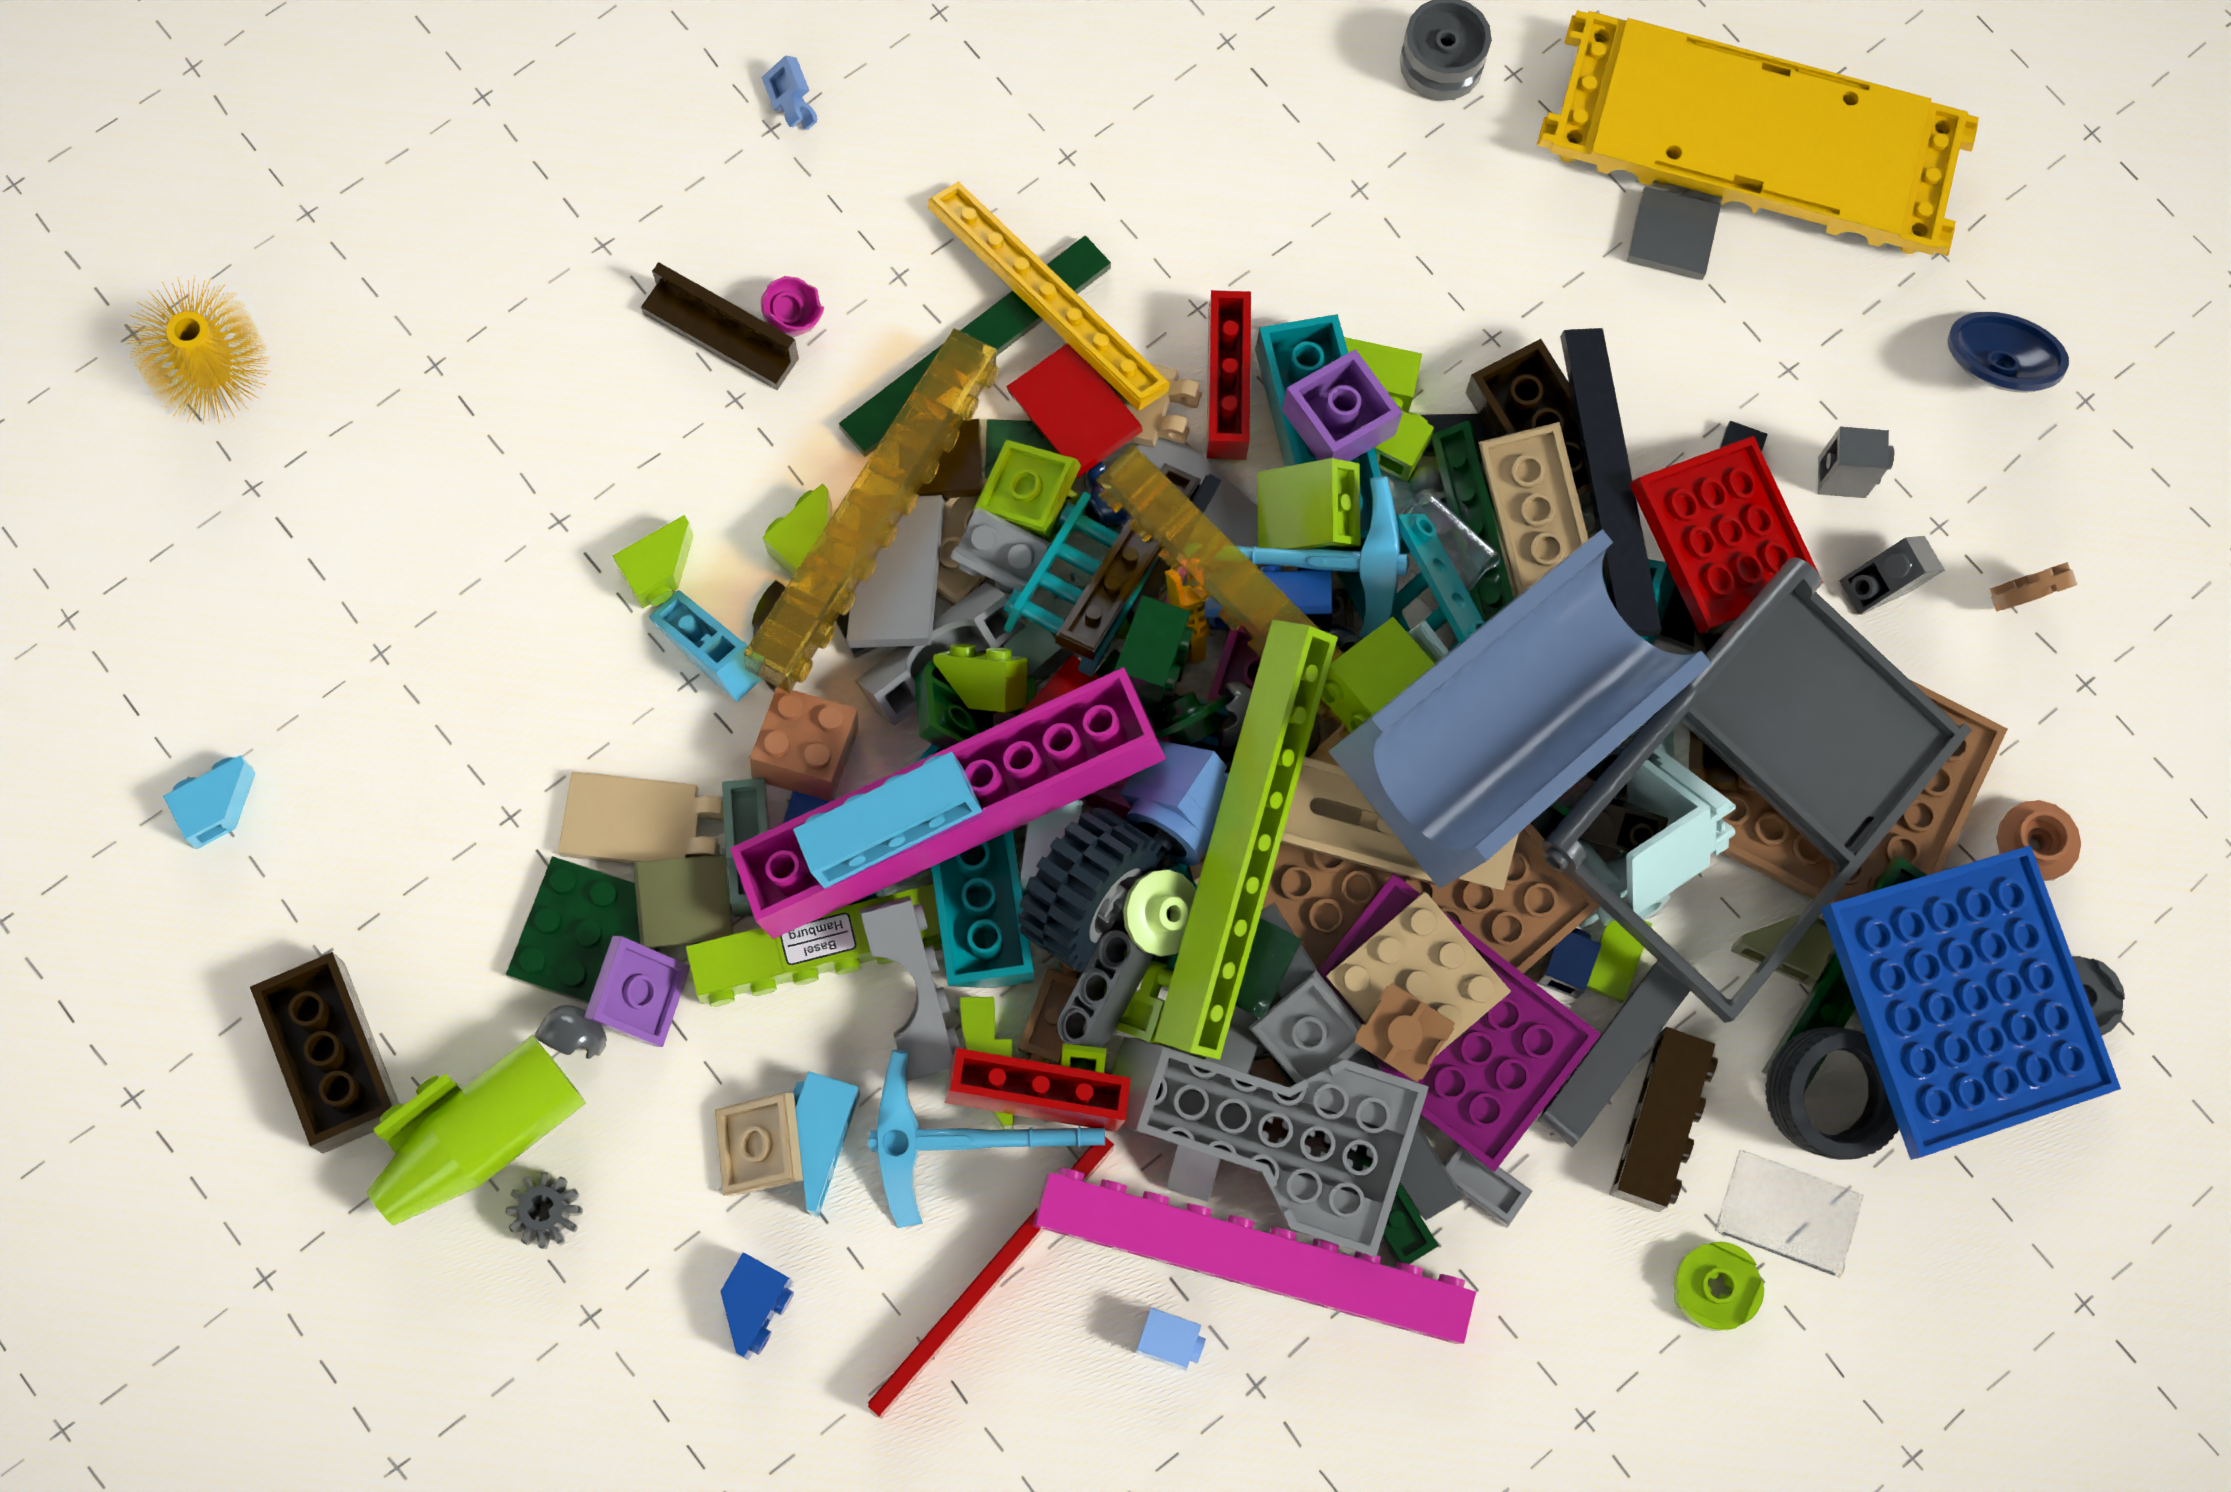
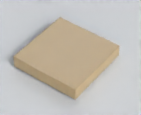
M784 1092L715 1109L723 1196H736L803 1181L794 1093Z

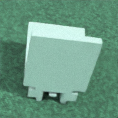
M1673 730L1627 782V802L1668 818L1665 829L1631 850L1626 856L1627 905L1636 914H1639L1710 866V854L1713 853L1717 856L1729 848V838L1735 835V829L1721 818L1735 810L1736 805L1673 759Z

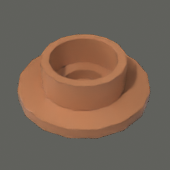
M2042 800L2024 801L2010 809L1999 823L1996 836L1999 854L2030 846V838L2038 841L2040 849L2032 848L2044 881H2054L2068 873L2079 859L2081 849L2079 829L2071 816L2056 804Z

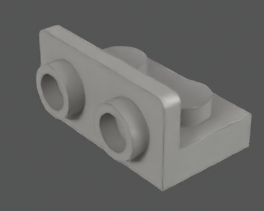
M978 507L973 512L959 546L953 549L950 558L959 562L958 567L962 571L973 576H981L983 574L995 580V586L998 589L1012 594L1015 588L1021 592L1023 591L1052 543Z

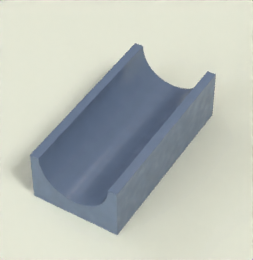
M1603 529L1547 571L1328 751L1439 889L1489 860L1712 664L1702 651L1688 655L1663 651L1641 638L1622 619L1608 596L1603 580V558L1606 550L1613 543Z

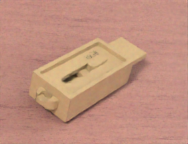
M1304 757L1281 843L1435 885L1340 766ZM1519 833L1489 860L1457 879L1504 891Z

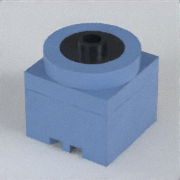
M1158 740L1166 760L1139 771L1130 777L1120 792V795L1131 806L1125 819L1128 823L1158 841L1162 845L1160 849L1164 851L1165 857L1184 865L1195 866L1200 862L1203 855L1207 854L1229 775L1224 773L1227 766L1214 751Z

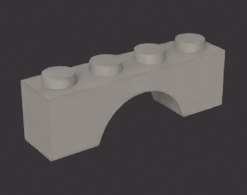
M984 582L933 621L931 645L900 646L857 678L855 682L874 711L893 726L897 725L917 709L915 679L920 671L930 661H933L934 654L950 651V645L952 644L975 645V652L986 651L987 648H998L1024 628L1025 625L1020 618L1011 633L1004 630L1009 617V613L1004 611L1008 601L1007 595Z
M909 895L859 909L872 956L887 958L899 963L910 973L915 981L917 994L914 1009L908 1020L893 1032L897 1050L909 1052L906 1072L907 1081L950 1069L951 1059L956 1048H960L955 1028L946 1030L942 1014L950 1012L944 987L935 989L931 972L938 971L939 968L933 946L924 947L920 931L928 929L922 905L913 906Z

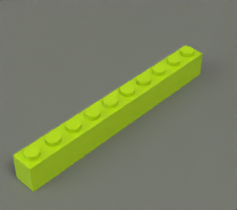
M1272 620L1154 1039L1156 1042L1189 1053L1220 1060L1338 639L1337 636L1310 625Z

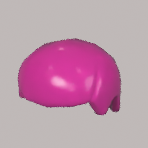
M783 276L770 282L761 297V312L765 322L791 337H797L810 332L819 322L824 312V306L821 305L818 289L798 277Z

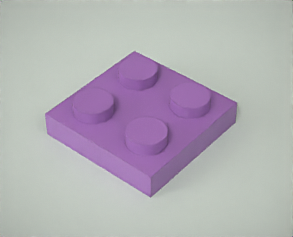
M613 936L584 1018L649 1045L663 1047L690 970V965L622 936Z

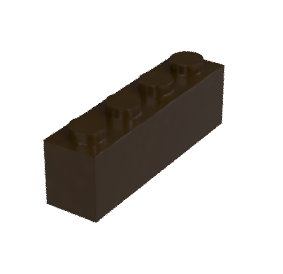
M1667 1026L1657 1035L1609 1193L1610 1196L1658 1213L1668 1208L1669 1203L1673 1205L1676 1203L1682 1186V1180L1677 1179L1681 1162L1685 1164L1688 1162L1694 1145V1139L1689 1138L1692 1123L1700 1121L1706 1105V1098L1700 1097L1705 1081L1711 1082L1718 1064V1058L1713 1057L1715 1043Z

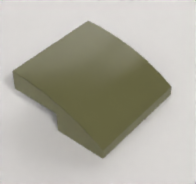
M726 856L690 857L633 863L641 945L648 948L678 947L733 935Z

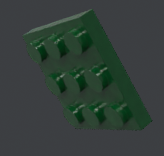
M552 856L505 975L509 979L589 1005L612 937L622 936L640 944L635 883Z

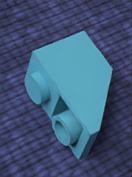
M241 755L236 758L227 757L216 762L212 766L211 771L198 778L190 777L178 782L173 787V791L163 796L185 840L196 849L222 837L237 827L256 774L253 767Z

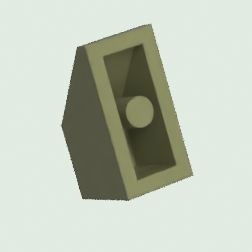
M1795 915L1744 934L1733 944L1731 952L1760 964L1800 915ZM1818 917L1777 967L1776 972L1807 986H1810L1820 978L1833 946L1828 928L1823 919Z

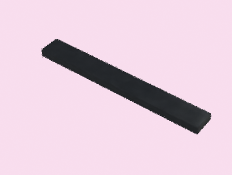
M1603 328L1564 330L1560 339L1597 533L1603 529L1613 542L1606 550L1603 558L1609 597L1619 615L1639 636L1658 635L1662 630L1637 500L1629 485L1633 480Z

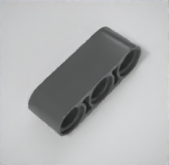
M1119 930L1109 931L1099 941L1059 1016L1057 1031L1065 1043L1100 1048L1112 1037L1153 958V954L1143 952L1131 941L1128 932ZM1127 945V955L1124 958V949ZM1107 983V992L1104 996L1103 989L1105 984ZM1085 1021H1086V1022H1087V1029H1086V1032L1084 1033V1024H1085Z

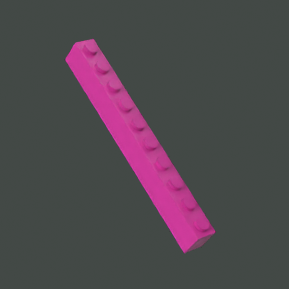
M1059 1167L1057 1174L1050 1172L1046 1175L1033 1227L1449 1343H1465L1477 1291L1464 1288L1465 1280L1439 1274L1438 1280L1422 1276L1423 1268L1397 1262L1396 1269L1380 1265L1381 1257L1378 1255L1373 1257L1355 1251L1354 1257L1337 1253L1339 1245L1325 1240L1313 1238L1312 1245L1295 1241L1297 1233L1286 1229L1271 1227L1270 1233L1253 1229L1254 1221L1229 1215L1227 1221L1211 1217L1212 1209L1192 1203H1186L1185 1210L1168 1205L1170 1198L1149 1191H1144L1142 1198L1126 1194L1127 1186L1106 1179L1101 1180L1100 1186L1083 1182L1084 1173Z

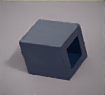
M1575 928L1548 952L1537 984L1578 999L1586 990L1602 944L1593 941L1592 935L1588 932Z

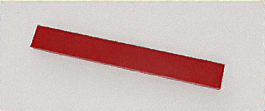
M1105 1136V1145L1090 1146L1071 1167V1170L1084 1173L1083 1182H1087L1114 1151L1115 1144ZM1037 1208L868 1401V1407L881 1419L1044 1232L1043 1229L1032 1226Z

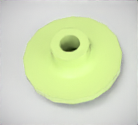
M1167 869L1150 871L1137 879L1128 891L1123 908L1124 925L1131 941L1143 952L1156 956L1172 955L1179 952L1196 893L1194 885L1183 874ZM1169 908L1170 914H1169V917L1167 918V914H1166V913H1167V909Z

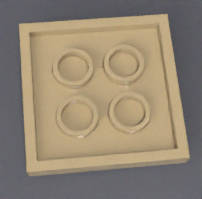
M1426 891L1326 975L1328 980L1364 1022H1366L1380 1000L1379 997L1386 986H1389L1391 983H1394L1455 1023L1453 1028L1455 1029L1448 1040L1444 1042L1437 1055L1511 992Z

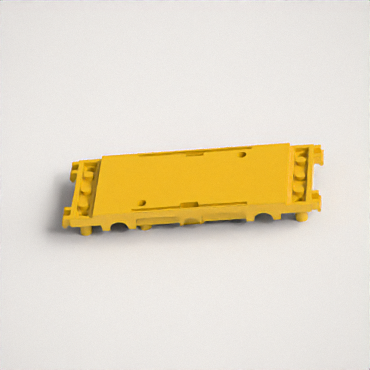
M1579 10L1576 11L1575 16H1571L1564 43L1576 46L1578 50L1560 115L1549 112L1547 117L1544 116L1537 146L1550 149L1551 153L1558 154L1565 162H1573L1577 159L1597 165L1598 172L1609 174L1613 170L1629 171L1638 177L1639 183L1651 185L1656 180L1660 184H1674L1722 197L1721 205L1730 201L1742 202L1750 206L1754 214L1759 208L1826 225V233L1836 236L1842 232L1859 233L1868 239L1869 245L1880 247L1885 242L1900 246V249L1906 254H1914L1918 251L1929 255L1934 253L1945 256L1949 255L1956 221L1944 218L1959 150L1972 152L1979 117L1969 115L1968 111L1931 102L1932 98L1631 18L1622 20L1592 11L1586 13Z

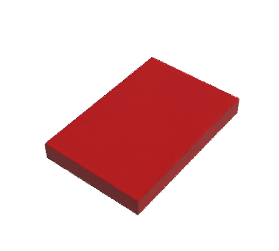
M1068 343L1006 386L1008 393L1058 454L1078 460L1081 467L1076 475L1077 478L1143 432L1142 425L1101 375Z

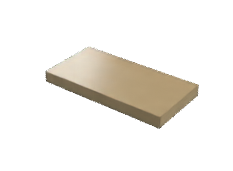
M1559 422L1479 442L1489 489L1517 596L1589 540Z

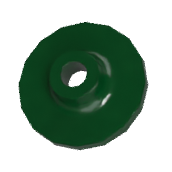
M1194 691L1188 692L1164 705L1169 715V720L1153 729L1157 739L1168 735L1171 743L1185 746L1191 745L1222 728V724L1215 711L1226 705L1228 701L1225 695L1200 703Z

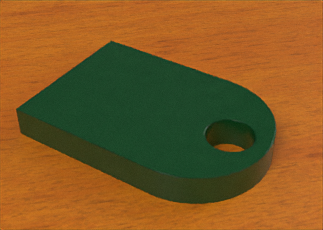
M930 661L916 676L915 690L919 737L944 750L994 727L993 711L968 708L933 661Z

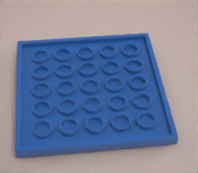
M2031 845L1820 907L1910 1160L1925 1157L2121 1089Z

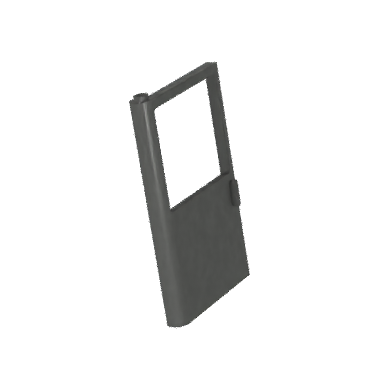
M1795 557L1789 558L1706 653L1705 656L1712 664L1646 722L1541 844L1545 852L1543 858L1548 865L1569 876L1724 1023L1736 1019L1822 914L1820 907L1831 903L1972 731L1965 723L1961 725L1955 723L1816 592L1822 584L1819 573L1808 562ZM1680 721L1836 867L1834 875L1731 999H1727L1582 863L1586 859L1587 854L1583 846L1577 841Z

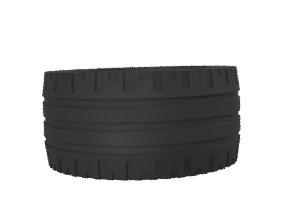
M1835 1026L1806 1030L1792 1037L1790 1041H1787L1775 1055L1776 1057L1772 1060V1065L1769 1067V1073L1766 1077L1765 1095L1767 1097V1108L1778 1130L1799 1148L1829 1159H1859L1881 1150L1898 1133L1897 1121L1864 1032ZM1834 1051H1847L1862 1063L1868 1078V1100L1862 1116L1848 1130L1837 1135H1827L1818 1131L1810 1122L1804 1107V1086L1811 1069L1823 1056Z

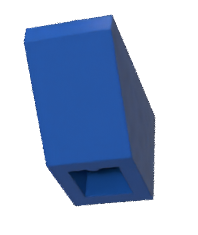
M744 1252L741 1254L720 1292L735 1351L739 1356L749 1360L752 1353L760 1355L772 1334V1331L767 1329L775 1313L782 1315L793 1298L794 1291L789 1289L793 1283L789 1277Z

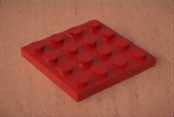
M1754 436L1638 477L1629 483L1699 634L1737 619L1789 558H1800L1808 562L1818 572Z

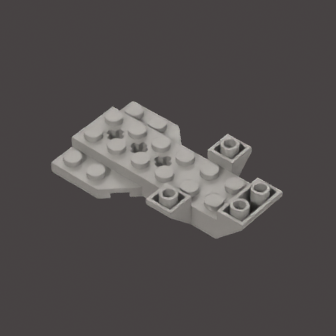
M1229 1026L1220 1060L1206 1057L1203 1060L1164 1046L1124 1037L1112 1075L1131 1078L1126 1119L1121 1127L1177 1145L1166 1186L1167 1189L1208 1202L1220 1162L1223 1160L1264 1175L1290 1229L1373 1257L1377 1256L1427 1095L1428 1086L1344 1059L1291 1087H1286L1249 1075L1259 1039L1253 1033L1233 1026ZM1274 1118L1281 1119L1283 1121L1282 1128L1288 1131L1286 1139L1284 1140L1279 1137L1278 1143L1269 1142V1134L1263 1131L1265 1123L1272 1124ZM1315 1132L1325 1134L1324 1142L1330 1145L1328 1153L1321 1151L1320 1157L1310 1155L1311 1147L1305 1145L1306 1138L1308 1136L1314 1138ZM1357 1146L1367 1148L1366 1156L1372 1158L1371 1166L1363 1165L1362 1171L1354 1170L1352 1168L1353 1161L1347 1159L1349 1150L1356 1152Z

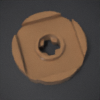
M2068 562L1989 589L1992 594L1991 599L1994 608L1998 612L2042 598L2056 591H2063L2078 585L2073 569H2070Z

